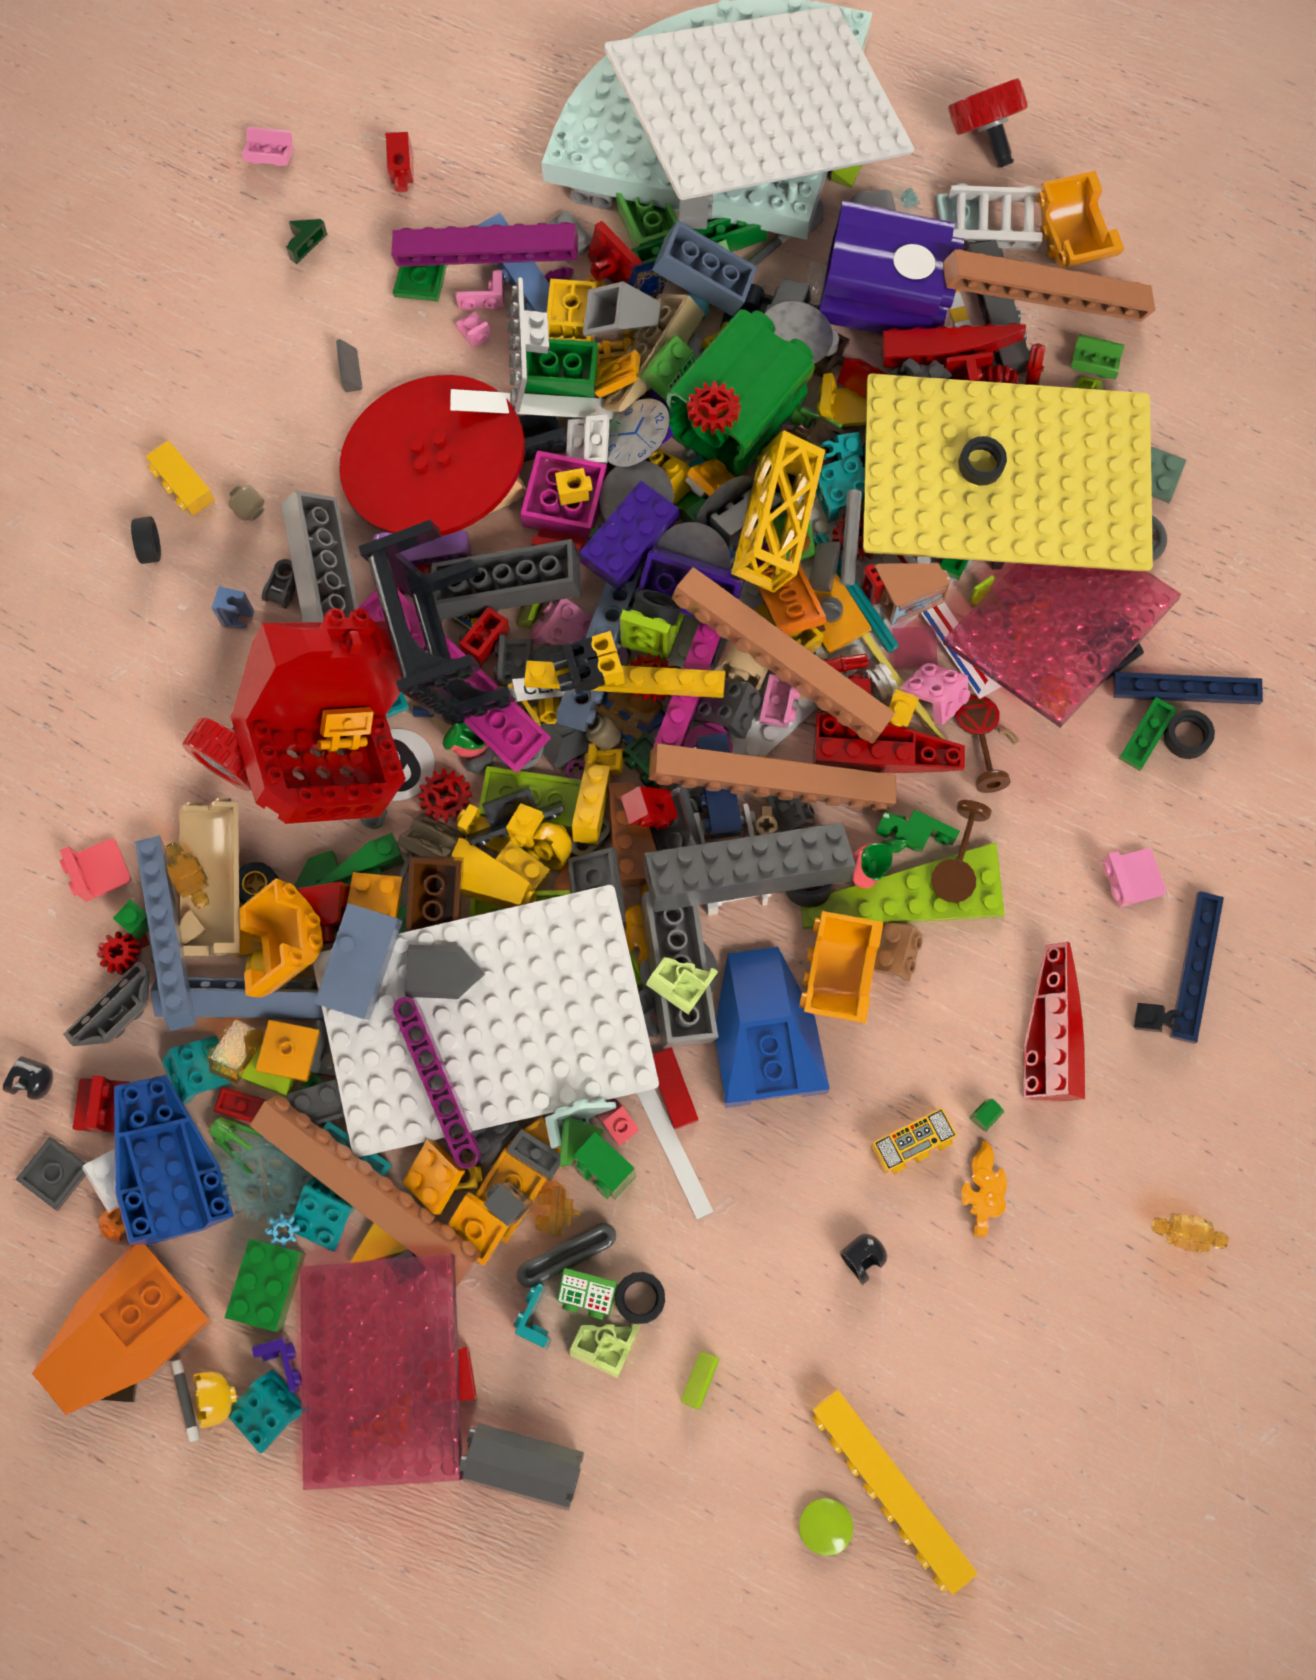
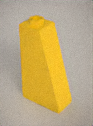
M458 839L451 857L464 858L462 896L506 909L536 902L537 891L529 881L474 845H470L465 839Z

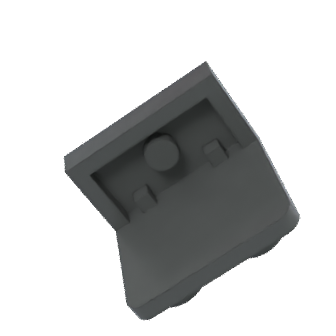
M725 679L724 698L701 697L693 719L700 723H714L726 726L736 738L745 739L748 730L751 728L755 713L760 706L762 695L750 682Z

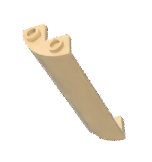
M216 798V801L211 802L209 806H201V802L197 801L186 802V805L179 809V926L183 916L191 910L206 929L204 933L186 946L182 942L185 959L212 958V956H230L240 953L238 802H231V798Z

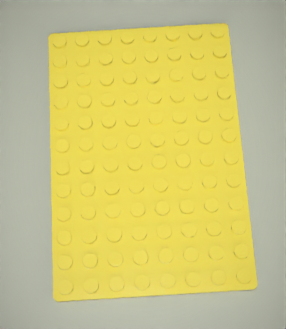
M884 374L868 375L863 524L864 552L1150 571L1153 567L1149 394ZM978 436H988L996 439L1003 445L1007 454V463L1001 476L994 483L983 486L968 482L962 476L958 465V460L964 446L969 440ZM975 450L969 455L971 466L978 471L991 472L996 467L997 463L994 456L987 451Z

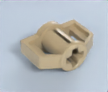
M762 806L761 816L756 820L755 836L776 833L778 824L776 819L772 817V806Z

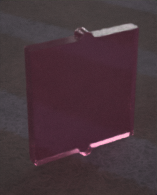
M935 626L892 628L893 636L899 644V647L894 651L895 669L921 667L925 663L938 666L937 648L939 644L936 643Z

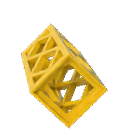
M783 430L761 451L731 572L732 575L773 593L797 575L825 454L824 449ZM771 465V470L769 474L766 476V473ZM787 473L795 476L793 488H791ZM778 480L784 504L771 514L770 509ZM804 494L803 499L799 505L798 500ZM787 509L779 543L773 520ZM758 518V524L756 528L753 529L755 522ZM764 534L770 553L761 549ZM791 549L790 554L786 560V553L788 550ZM755 558L765 561V563L758 568ZM770 565L774 566L772 578L761 574Z

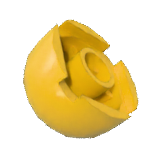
M541 822L532 836L535 843L534 846L530 848L524 845L523 850L526 852L531 850L551 871H559L571 856L572 842L566 828L561 824Z
M202 1372L193 1374V1384L196 1383L197 1390L193 1393L200 1429L222 1423L231 1413L232 1403L237 1402L235 1386L229 1387L227 1379L220 1373Z

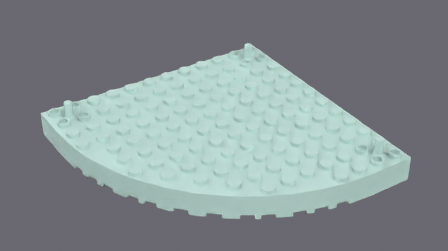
M721 0L719 3L688 10L661 20L630 38L837 6L840 8L843 17L846 19L864 53L870 34L872 13L808 0ZM606 55L583 78L566 102L554 127L542 160L543 181L616 198V192L622 193L625 200L636 202L637 197H640V203L648 205L654 200V206L666 208L665 203H669L672 205L673 210L679 211V198ZM828 171L713 194V204H711L712 219L717 220L725 217L731 219V223L737 224V220L746 222V226L758 224L761 225V230L807 240Z

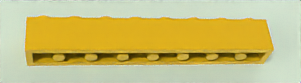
M835 1390L811 1410L814 1414L811 1418L820 1431L825 1429L831 1436L828 1442L837 1454L840 1452L844 1453L849 1460L845 1463L855 1477L858 1474L865 1481L862 1487L872 1500L876 1497L883 1505L880 1508L882 1514L889 1523L893 1520L900 1528L897 1533L907 1546L912 1543L918 1551L914 1556L924 1569L930 1567L936 1575L932 1580L941 1592L944 1593L947 1590L951 1595H954L978 1574L840 1391Z

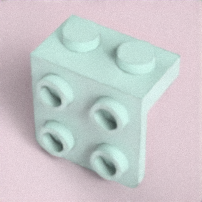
M588 1099L573 1102V1107L566 1106L555 1109V1114L545 1117L551 1148H561L564 1118L570 1117L590 1124L589 1118L615 1109L616 1103L606 1102V1099H598L589 1103Z

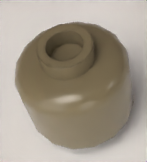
M239 485L230 492L229 507L241 520L254 521L264 512V499L250 485L244 487Z
M606 714L596 715L593 724L588 723L586 738L591 743H594L598 749L610 750L620 743L622 729L610 716Z

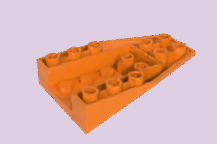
M133 1244L79 1298L32 1374L64 1414L68 1415L148 1379L211 1324L212 1321L163 1266L161 1260L148 1245Z

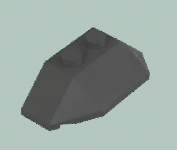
M138 960L63 1033L72 1046L111 1043L114 1039L120 1037L124 1033L125 1028L133 1020L138 1019L148 1006L150 971Z

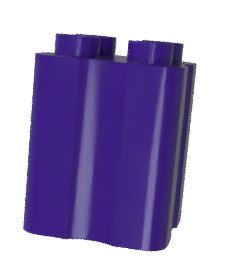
M843 200L830 248L819 311L825 315L831 325L883 335V331L893 328L911 330L916 327L932 329L944 326L947 308L951 309L956 289L946 288L942 262L955 249L963 250L964 238L953 236L954 222ZM908 244L923 246L934 256L935 268L925 278H907L899 273L894 265L896 251Z

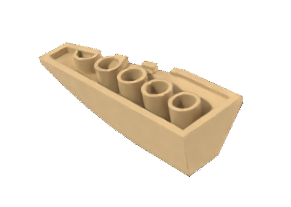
M658 294L656 300L661 302L658 325L636 329L633 336L635 343L633 347H628L626 352L628 354L636 350L641 356L639 373L636 374L638 381L610 393L603 407L606 411L622 412L651 388L639 376L665 341L676 335L686 345L688 344V340L699 326L705 314L689 295Z

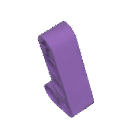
M463 530L441 536L435 540L400 552L414 566L428 564L429 567H432V563L472 557L469 536ZM379 533L373 537V541L392 533Z

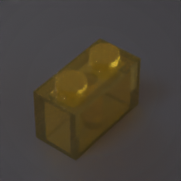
M235 1020L230 1028L226 1027L224 1029L218 1046H213L207 1057L209 1072L238 1084L242 1073L263 1043V1031Z

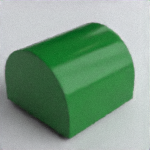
M993 1098L986 1099L969 1116V1119L980 1129L987 1132L1001 1117L1004 1110Z

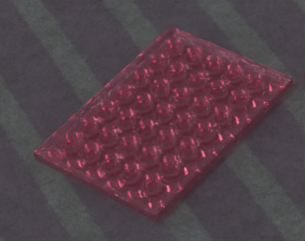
M1017 563L944 638L943 645L1061 728L1180 599L1181 593L1150 572Z
M446 1254L300 1267L303 1490L463 1480V1473L459 1470L462 1458L455 1255Z

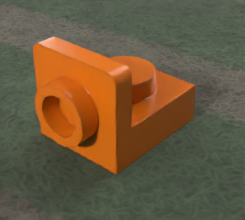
M119 1207L109 1213L106 1210L99 1217L100 1233L107 1240L112 1239L117 1244L122 1240V1234L125 1232Z

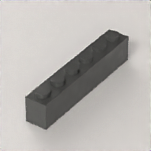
M997 240L969 245L968 252L1004 257L1003 250L998 247ZM976 293L985 324L1007 325L1013 322L1021 324L1020 309L1015 306V300ZM1026 331L1023 340L993 352L997 366L998 364L1000 366L1009 365V368L1016 369L1017 374L1027 372L1025 366L1029 363L1031 348H1027Z

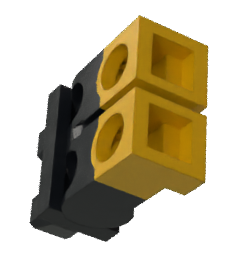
M611 631L576 641L571 645L570 643L562 645L564 651L551 655L555 672L569 668L570 671L557 676L561 692L575 689L576 695L584 693L583 691H591L599 686L615 683V686L625 684L623 670Z

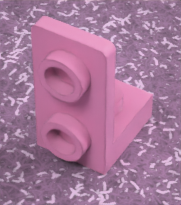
M502 270L493 271V280H489V291L457 292L458 308L472 310L474 308L496 309L504 307Z

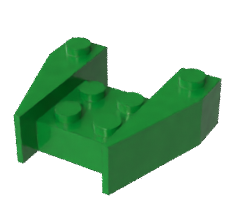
M393 833L369 841L316 885L343 882L351 885L353 872L383 875V871L403 864L405 861ZM407 905L399 908L397 919L403 921L399 934L406 932Z

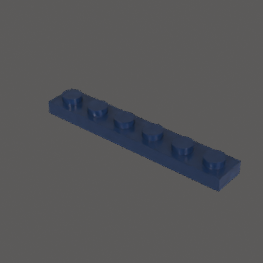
M1115 672L1113 674V698L1154 700L1157 697L1168 701L1260 705L1263 702L1262 678Z
M1202 891L1196 894L1175 1010H1179L1183 1016L1174 1017L1172 1024H1179L1181 1030H1171L1169 1038L1193 1044L1198 1041L1224 900L1222 896Z

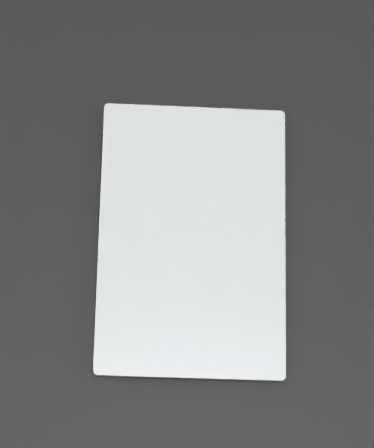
M837 6L606 42L604 45V51L678 198L681 200L911 155L914 151V146L846 19L843 17L840 8Z
M612 885L398 934L370 1020H364L322 1006L351 1150L357 1157L423 1143L427 1139L436 1140L445 1137L393 1012L395 1002L400 998L406 997L405 985L409 944L462 947L486 974L459 999L407 997L415 999L421 1006L472 1131L552 1113L560 1107H573L572 1103L578 1100L588 1099V1102L591 1103L594 1100L613 1099L656 1089L659 1086L617 896ZM332 949L320 952L318 958L313 962L318 991ZM406 1002L401 1007V1013L405 1017L411 1015L413 1006L411 1003ZM416 1026L412 1029L411 1037L413 1040L419 1041L423 1037L421 1027ZM429 1050L421 1055L423 1064L429 1065L433 1061V1054ZM435 1075L431 1080L432 1087L436 1090L442 1088L443 1078L440 1075ZM445 1099L442 1102V1111L445 1114L452 1113L454 1105L451 1100ZM460 1124L453 1125L452 1135L464 1133V1128Z

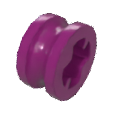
M578 759L570 761L566 766V777L582 780L585 763ZM574 767H579V770L583 769L580 772V776L575 777L574 773L570 774V772L574 771Z

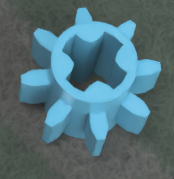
M280 1212V1218L276 1220L269 1218L272 1228H267L266 1234H273L271 1238L272 1245L278 1241L285 1247L287 1241H296L293 1232L299 1231L300 1228L299 1225H292L295 1219L293 1215L285 1218L283 1213ZM285 1225H287L288 1232H281L280 1234H278L277 1227L280 1226L283 1228L285 1227Z

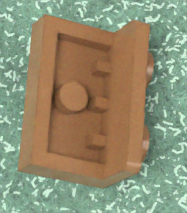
M886 922L875 959L874 971L876 973L899 976L904 981H910L911 975L916 969L918 950L921 949L923 944L922 933L914 926Z

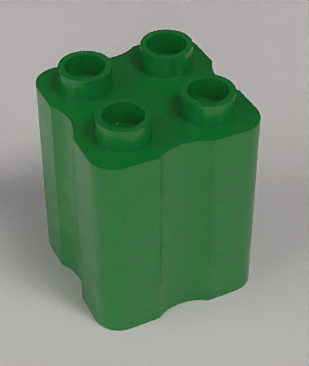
M742 309L734 315L667 394L666 401L669 407V425L674 434L672 438L687 449H691L706 461L716 458L723 462L726 469L735 477L744 474L765 448L767 442L770 443L783 424L790 419L795 409L806 400L808 393L806 383L812 377L815 368L812 361L814 355L808 345L796 338L791 339L789 342L774 333V323L763 312L753 311L751 314ZM713 381H716L719 387L726 383V390L734 388V395H739V404H741L739 420L733 421L732 428L725 426L724 433L716 429L715 433L711 434V429L708 428L703 433L701 425L695 428L693 420L688 418L687 403H689V395H695L696 387L701 390L704 389L703 383L705 382L708 386H712Z

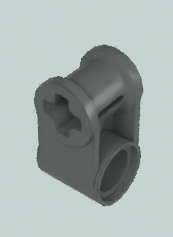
M281 559L276 562L269 580L263 588L262 601L278 603L285 609L289 606L296 588L292 561ZM292 570L290 575L282 576L283 572Z

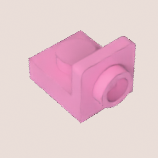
M476 312L456 322L457 329L471 348L477 344H483L491 337L488 323L483 322Z

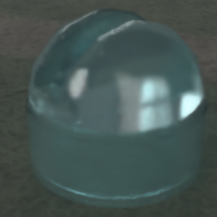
M911 187L901 195V202H904L903 206L906 208H912L920 203L919 198Z

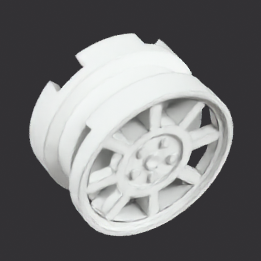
M882 662L875 665V669H868L863 672L864 678H871V694L880 702L886 699L887 695H894L895 690L898 689L895 679L892 680L891 671Z

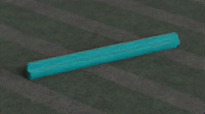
M822 532L813 537L816 547L820 543L830 542ZM841 557L839 558L836 573L838 574L840 579L842 567ZM855 580L854 585H845L886 652L891 653L899 647L898 642L857 581Z

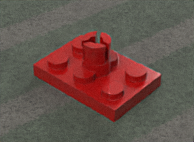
M603 221L596 223L588 252V257L593 263L591 264L592 267H590L593 278L600 282L607 277L614 284L625 282L632 287L635 285V288L641 290L643 279H640V277L643 278L645 276L643 273L646 272L647 266Z

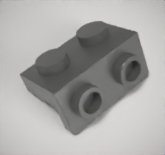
M500 634L499 642L495 644L498 665L494 666V678L498 680L500 686H507L513 683L512 679L525 678L526 664L529 654L532 652L533 642L531 639H507L505 634Z

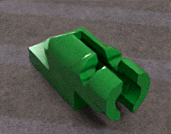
M915 809L909 821L906 820V816L886 810L876 830L877 834L888 838L891 833H895L894 839L907 840L908 845L906 847L918 852L923 851L929 836L934 837V840L942 845L949 844L953 846L960 830Z

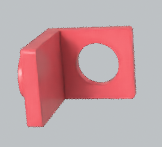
M616 1098L606 1100V1102H615L616 1108L596 1115V1117L603 1123L612 1138L620 1146L636 1134L639 1129L625 1108Z

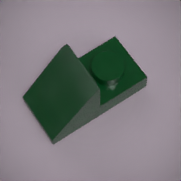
M322 219L289 221L292 234L296 237L289 241L286 249L290 260L296 265L328 235Z

